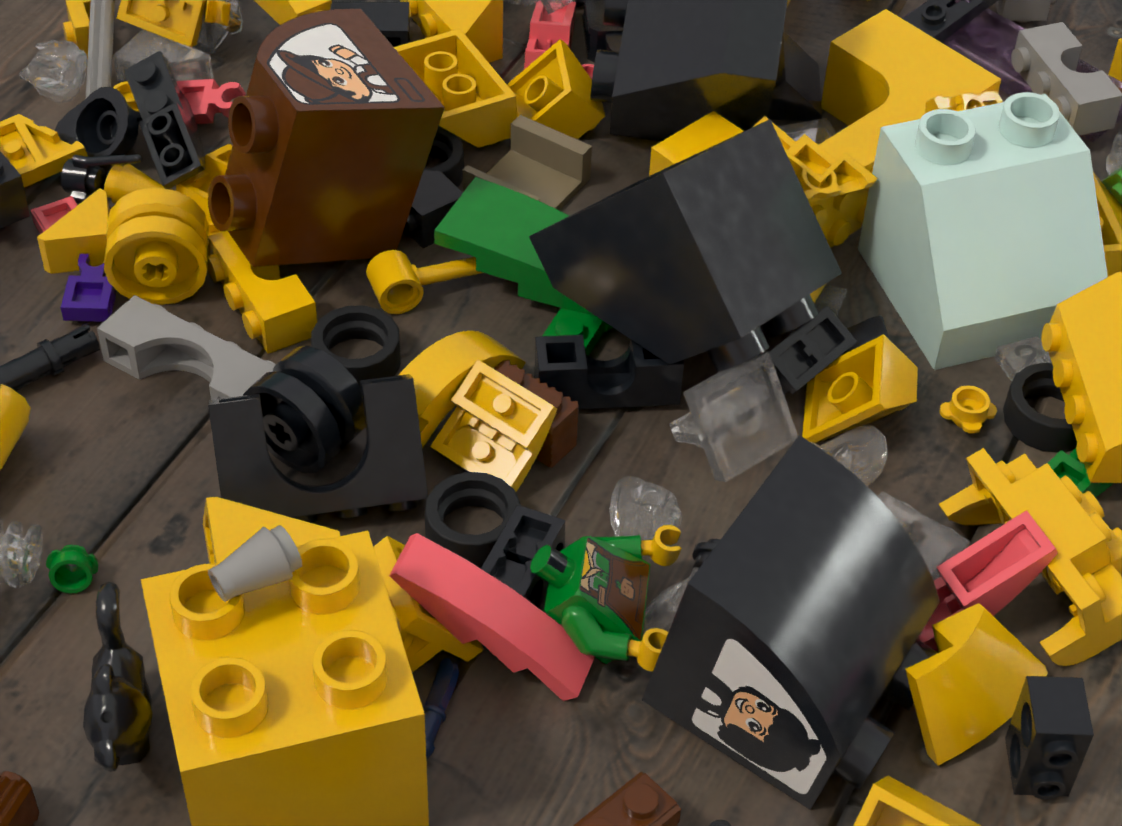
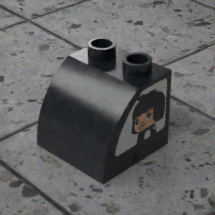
M799 435L688 582L642 701L809 810H811L833 774H836L860 790L895 734L893 730L870 717L883 695L909 711L914 702L905 669L939 653L918 640L940 603L934 580L910 535L878 496L836 459Z

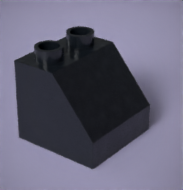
M606 0L603 25L623 28L620 52L597 50L590 100L612 103L610 134L661 142L712 111H715L743 131L752 128L764 116L768 117L777 78L787 0Z
M770 119L637 181L529 236L554 289L669 365L707 351L717 372L739 365L769 348V344L760 327L761 325L767 338H772L793 330L818 316V310L810 294L842 274Z

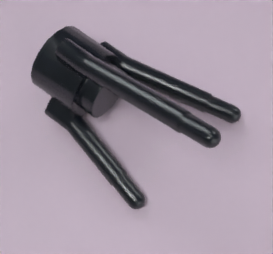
M138 154L96 157L74 155L73 158L65 162L62 168V188L65 192L71 193L76 203L80 204L99 188L104 190V184L109 172H106L100 166L140 163L142 156Z

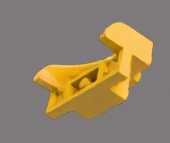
M984 448L967 457L966 460L973 484L939 503L940 509L948 520L962 525L1005 524L1027 510L1057 549L1058 554L1042 570L1041 575L1056 595L1063 591L1073 602L1069 606V610L1074 617L1060 630L1040 641L1041 647L1051 661L1061 666L1078 664L1122 640V530L1118 527L1111 530L1102 519L1105 517L1104 511L1095 496L1090 491L1082 494L1074 482L1066 475L1059 478L1048 463L1036 468L1026 454L1019 456L1008 464L1002 460L995 463Z

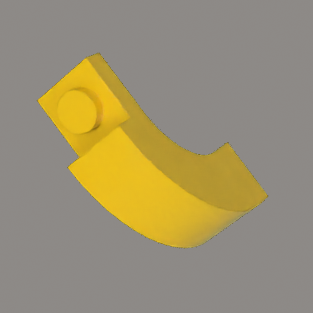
M479 331L454 333L435 342L421 352L399 375L410 374L414 379L422 448L442 419L456 406L451 401V398L477 360L491 368H495L503 360H510V365H517L518 368L522 369L526 362L494 338Z

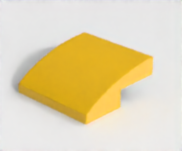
M477 360L451 398V401L457 407L430 447L468 472L488 473L503 479L517 492L541 450L557 408L495 369Z

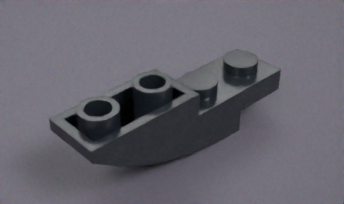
M158 51L125 69L126 78L142 117V121L139 124L163 187L170 189L205 170V155L199 130L189 102L178 87L168 59L161 51Z

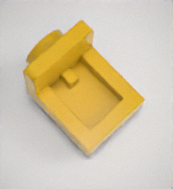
M65 0L69 21L63 22V30L67 46H75L80 61L88 60L91 0Z

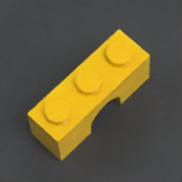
M228 231L208 236L211 254L208 256V272L215 283L221 281L223 284L224 294L230 308L233 311L240 310L244 327L251 339L258 338L267 354L311 338V332L317 323L316 303L296 274L280 279L279 265L252 267Z

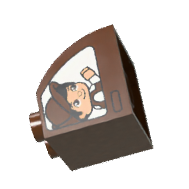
M362 9L318 11L291 19L276 27L266 36L259 47L246 96L236 97L231 104L228 127L233 146L225 175L215 176L209 187L208 208L211 220L219 231L229 232L252 267L374 258L384 251L397 250L445 107Z

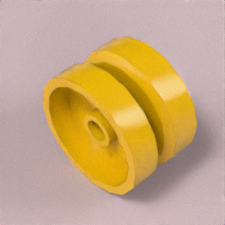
M157 187L136 190L121 197L110 209L107 222L104 271L108 282L121 295L129 299L136 295L151 304L165 305L178 303L193 296L204 284L208 267L207 245L209 225L202 208L193 199L178 191Z

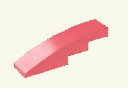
M418 533L409 537L389 577L462 644L478 640L513 673L528 668L562 701L579 696L595 656L582 654L557 621L514 589L463 557Z

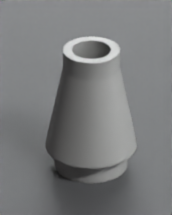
M281 525L271 530L262 527L220 564L209 569L208 575L216 592L226 602L235 596L291 580L293 577L292 572L302 567V559L291 536Z

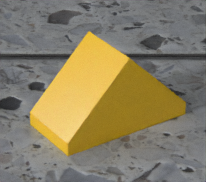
M99 188L37 237L45 271L50 274L80 271L78 266L80 254H89L91 266H99L104 263L107 244V222L110 213L106 191Z

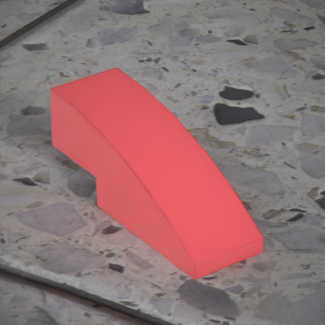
M537 0L530 21L524 69L559 39L563 40L571 50L576 2Z
M1027 510L936 567L940 577L934 580L940 603L918 640L938 652L932 629L933 624L977 603H980L995 616L1022 592L1058 554L1055 546Z

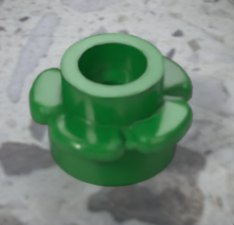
M66 545L61 550H54L48 555L46 560V567L50 569L48 576L51 584L57 590L64 593H78L85 590L93 580L92 575L96 574L99 568L95 555L88 554L86 549L79 545Z

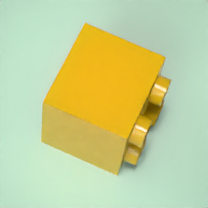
M368 530L330 539H317L296 546L302 559V567L292 572L293 577L291 580L235 596L226 602L220 598L208 575V570L221 562L196 565L186 570L141 579L191 826H429L425 714Z

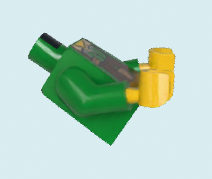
M663 525L657 529L653 540L641 541V535L583 536L560 552L550 545L541 547L532 559L530 570L548 582L544 607L545 613L563 627L582 654L595 656L604 664H608L613 660L628 661L630 656L637 657V661L643 669L653 671L668 632L660 628H652L647 630L642 638L651 565L643 560L642 556H650L655 563L661 566L672 565L678 559L682 548L666 545H673L678 542L681 534L680 529L672 525Z

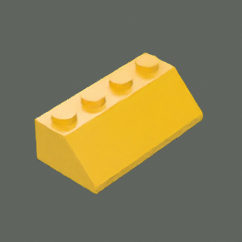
M1117 272L1058 303L1050 322L1046 323L1042 330V346L1044 351L1049 352L1053 365V381L1056 387H1060L1065 402V419L1068 424H1072L1077 440V456L1079 461L1085 465L1090 483H1122V272Z

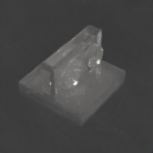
M764 351L739 365L720 371L684 391L683 393L690 412L669 424L675 441L696 444L697 447L704 449L714 479L722 482L731 480L795 442L798 438L769 351Z

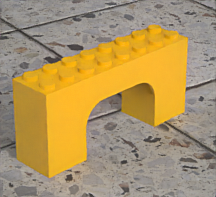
M885 9L832 40L830 43L821 100L822 109L847 124L848 127L820 143L819 146L836 160L846 152L872 173L881 127L921 119L925 114L926 101L935 96L951 97L966 93L999 92L1001 78ZM712 111L651 147L649 176L744 131L715 111ZM869 188L810 202V206L830 248L834 245L842 244L849 235L862 227Z

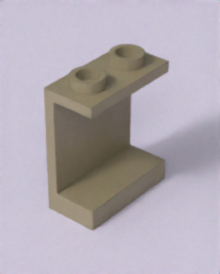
M519 115L511 123V150L487 173L467 165L463 169V192L472 180L478 177L527 195L560 210L590 180L592 146Z

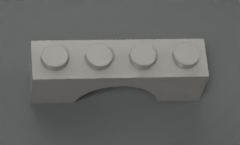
M136 295L97 327L103 360L106 363L139 380L155 373L172 370L197 374L210 382L211 400L243 396L265 373L272 372L273 367L276 365L269 360H263L241 349L234 342L225 341L205 331L198 324L189 323L169 313L162 306L151 304Z

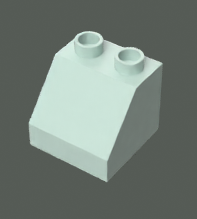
M1022 92L1011 95L1002 103L962 111L949 109L932 110L924 114L921 119L880 128L872 174L878 179L869 188L858 251L934 370L1014 352L1016 347L1020 345H1030L1032 347L1042 345L1043 327L1046 323L1050 322L1057 304L1108 277L1090 149L1061 114L1058 106L1046 94Z

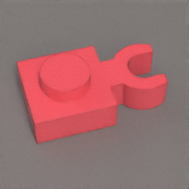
M214 79L176 81L180 91L189 102L196 124L213 123L215 113H222L225 117L229 118L232 104L230 101L238 96L246 95L241 85L237 82H228L219 87Z

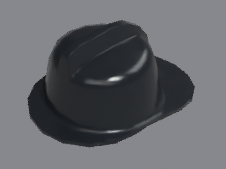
M100 87L70 110L58 122L55 131L58 132L60 139L71 145L76 141L82 143L88 157L124 155L136 143L139 134V122L142 121V117L139 112L133 110L127 104L120 91L113 87Z

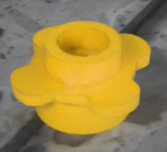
M961 386L953 392L950 402L941 404L939 412L944 419L953 420L963 431L978 433L983 422L987 419L995 418L997 408L990 402V398L984 390L975 386Z

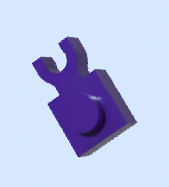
M80 254L78 266L81 276H68L60 307L63 321L104 322L112 314L117 290L108 282L104 271V263L99 266H91L89 254Z

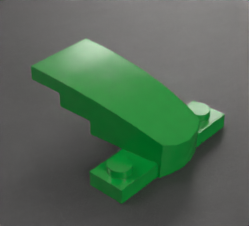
M475 177L434 230L435 244L476 257V271L518 283L519 297L560 307V310L542 336L583 335L585 353L589 356L604 331H608L613 327L553 288L529 238L530 235L569 215L527 195Z

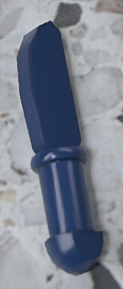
M447 657L441 661L426 703L422 706L425 714L426 760L434 752V742L441 724L446 720L445 710L459 675L458 665Z

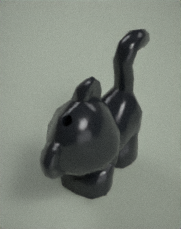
M107 582L100 586L96 599L97 626L103 646L93 657L91 692L85 703L83 728L87 740L94 748V760L105 770L112 772L117 770L118 765L139 763L150 751L148 732L153 712L151 709V693L145 678L143 656L125 642L121 629L119 612L120 590L116 584Z

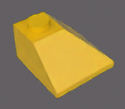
M561 39L507 84L516 95V118L522 115L575 139H579L587 131L594 129L605 117L602 101L590 100L592 79L568 45Z
M884 334L839 356L807 382L802 437L815 444L879 420L917 402L918 367Z

